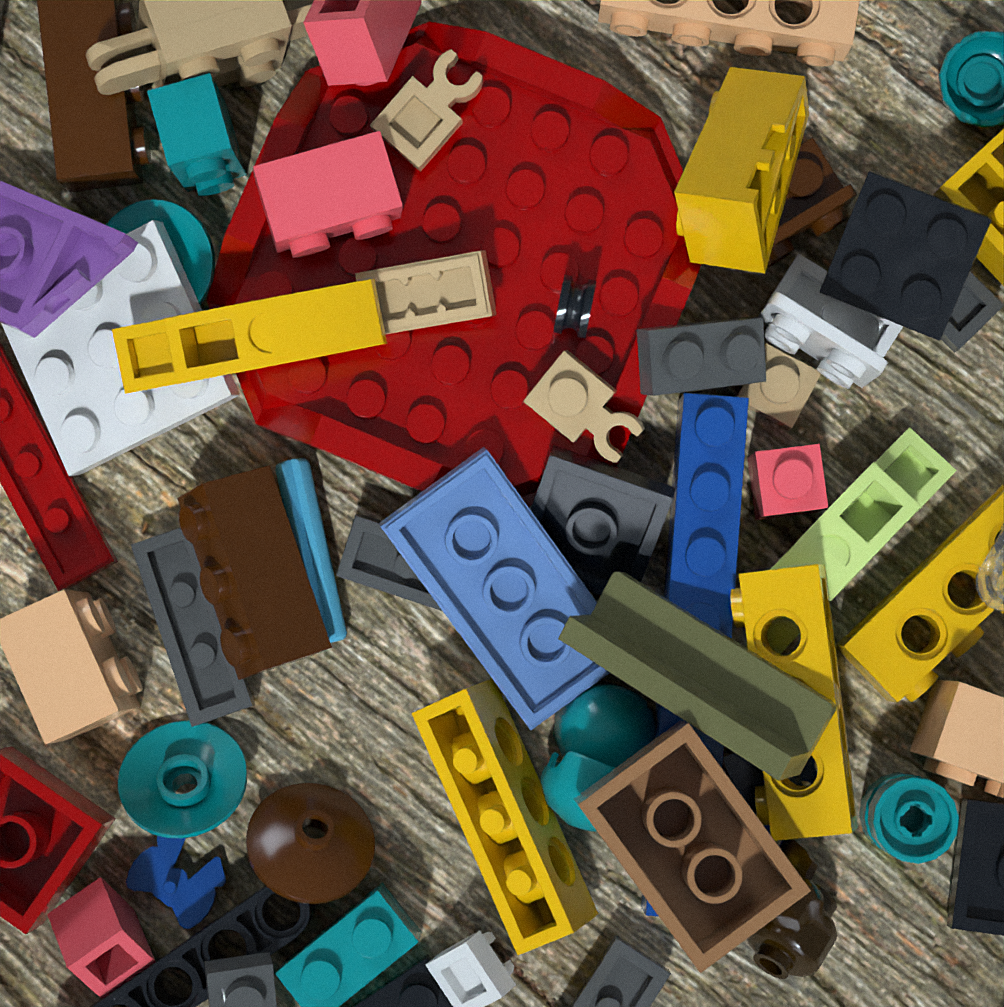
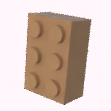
M680 720L574 798L580 809L700 973L811 892L696 732L685 721Z

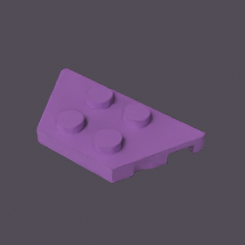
M0 181V322L35 338L134 252L138 242L126 233Z

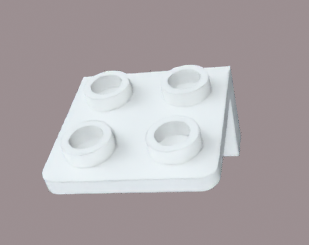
M798 253L758 316L763 317V326L766 327L764 337L778 348L790 354H796L797 350L801 349L820 361L817 370L837 385L849 389L852 383H855L863 388L881 375L888 362L884 359V356L903 326L820 293L819 291L828 271Z

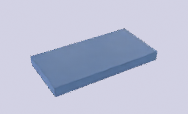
M485 447L481 448L379 523L382 530L530 730L537 727L610 673L558 639L570 616L591 615L597 602Z

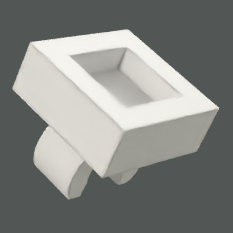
M479 930L443 950L425 964L453 1007H485L502 998L516 986L510 976L514 970L513 963L509 960L502 964L489 945L496 939L492 932L482 934Z

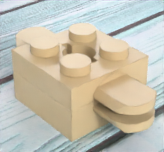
M139 0L138 30L98 42L89 48L85 55L90 68L99 71L94 80L98 91L104 95L115 94L151 82H155L158 88L207 73H211L217 87L237 81L243 87L253 86L271 79L276 74L275 70L281 68L289 41L308 36L303 22L314 0Z

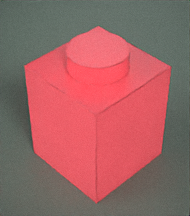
M820 444L757 451L747 458L755 520L818 513L828 508Z
M102 877L47 914L66 967L101 999L156 962L135 910Z

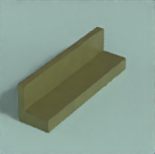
M614 572L591 615L570 616L558 638L778 781L801 774L836 711V704L827 697L625 572Z

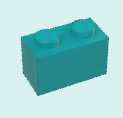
M211 73L147 91L167 165L186 192L197 190L200 196L218 194L234 187L233 179L247 176L228 106Z
M382 882L286 959L275 972V975L301 1007H339L415 946L420 940L422 931Z

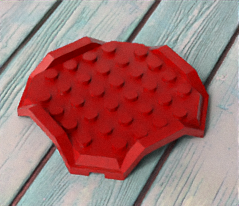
M429 21L410 29L387 82H377L368 86L357 84L328 86L320 65L305 71L277 113L254 165H260L373 133L374 131L370 127L371 123L413 76L427 88L434 81L433 69L437 59L443 53L452 49L457 54L458 61L448 71L447 80L453 85H463L477 71L483 76V85L480 92L473 99L467 102L455 103L452 106L451 110L462 118L463 123L421 172L383 140L403 205L401 218L391 220L393 229L384 234L362 240H356L354 232L328 239L330 243L328 249L304 257L293 258L291 250L277 253L252 170L225 232L213 282L206 301L210 309L357 282L355 273L486 250L497 315L385 334L387 344L238 372L236 376L255 423L259 427L315 447L419 492L424 491L481 448L485 447L530 508L532 507L553 445L616 467L619 461L617 463L611 462L600 455L595 447L594 435L587 429L573 443L523 401L562 352L568 350L617 390L606 404L613 412H629L638 418L647 395L641 394L637 329L677 325L702 265L690 262L684 236H679L676 230L678 207L674 191L682 176L683 169L661 117L607 81L487 31ZM564 275L572 276L573 281L578 285L586 284L588 279L596 281L586 338L577 337L576 331L571 328L564 329L562 334L553 333ZM614 426L609 432V440L614 447L623 453L631 432L625 426Z

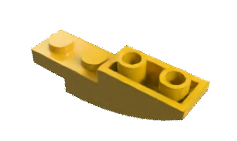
M375 279L266 298L112 329L125 394L387 344Z

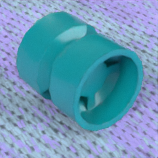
M900 772L881 776L869 785L860 803L859 818L865 835L873 845L903 862L920 864L935 860L949 850L957 836L959 816L955 802L945 788L929 779Z

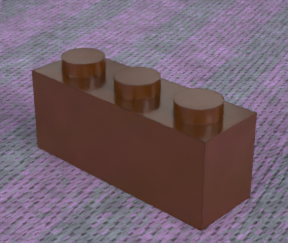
M37 0L57 180L69 193L144 184L142 164L151 163V149L146 126H137L135 103L144 102V87L141 85L111 95L101 94L94 80L99 71L90 68L85 55L87 50L98 42L137 31L132 3H123V0Z
M270 465L202 483L177 498L180 505L179 523L182 533L193 544L201 567L200 586L206 600L214 606L222 630L220 635L221 648L228 663L234 666L238 680L305 659L332 648Z

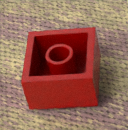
M12 746L0 748V917L24 934H28L44 924L48 918L47 914L55 908L116 818Z

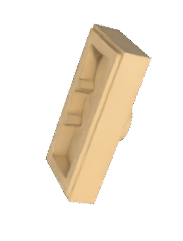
M486 250L355 273L357 281L375 279L385 334L497 315Z

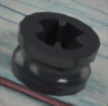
M564 275L553 333L562 334L564 329L571 328L576 331L577 337L586 338L596 287L595 280L588 279L586 284L578 285L573 281L572 276Z

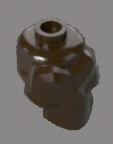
M794 839L779 840L777 845L811 892L747 938V942L755 952L753 956L755 963L767 974L779 979H786L789 975L798 977L811 976L819 970L837 939L835 923L831 919L837 909V904L825 889L811 881L818 867L816 860Z

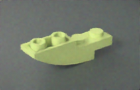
M909 427L875 463L873 462L770 570L814 564L825 565L829 601L831 602L957 470ZM783 616L771 623L767 638L771 648L781 654L801 633L798 625L792 619Z

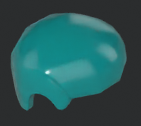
M976 31L963 37L961 42L956 43L945 55L938 76L942 102L963 123L978 127H996L1004 124V32Z
M598 681L555 713L553 737L563 758L566 753L572 751L616 768L655 739L656 720L653 711L648 708L647 701L637 693L610 682Z
M572 751L566 753L561 762H556L559 754L556 752L552 753L541 775V785L547 805L568 825L585 831L597 832L574 798L615 769V767Z

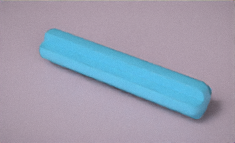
M306 458L286 460L277 464L275 469L282 503L330 643L341 641L346 638L347 631L311 466Z

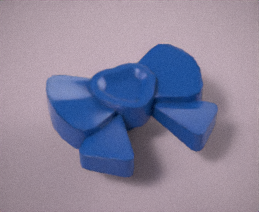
M157 836L158 846H151L142 852L131 865L126 878L127 888L133 891L151 892L153 896L161 900L165 905L172 907L177 921L183 929H190L199 924L212 909L217 894L215 887H221L226 883L222 860L218 856L214 857L189 879L188 873L184 869L174 868L187 838Z

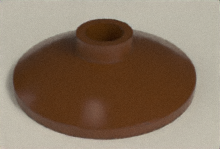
M299 783L278 789L258 805L248 825L246 851L255 874L270 890L295 902L319 904L344 897L364 880L374 858L375 836L368 816L350 796L327 785ZM303 828H318L325 833V836L319 839L310 838L304 833Z

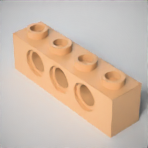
M601 0L598 22L610 24L609 28L611 31L626 36H644L647 34V30L672 34L673 41L688 46H706L709 44V40L734 44V50L745 55L769 56L772 50L797 54L796 60L803 64L831 66L834 64V60L843 62L853 45L860 0H742L745 9L736 14H725L719 11L712 0H679L673 4H663L657 0ZM781 2L796 3L803 9L806 21L800 24L785 23L777 16L775 6Z

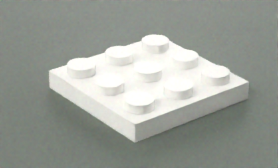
M152 220L127 233L128 236L138 242L134 252L35 338L1 323L68 476L81 475L240 396L231 374L125 394L112 329L202 311L163 222Z

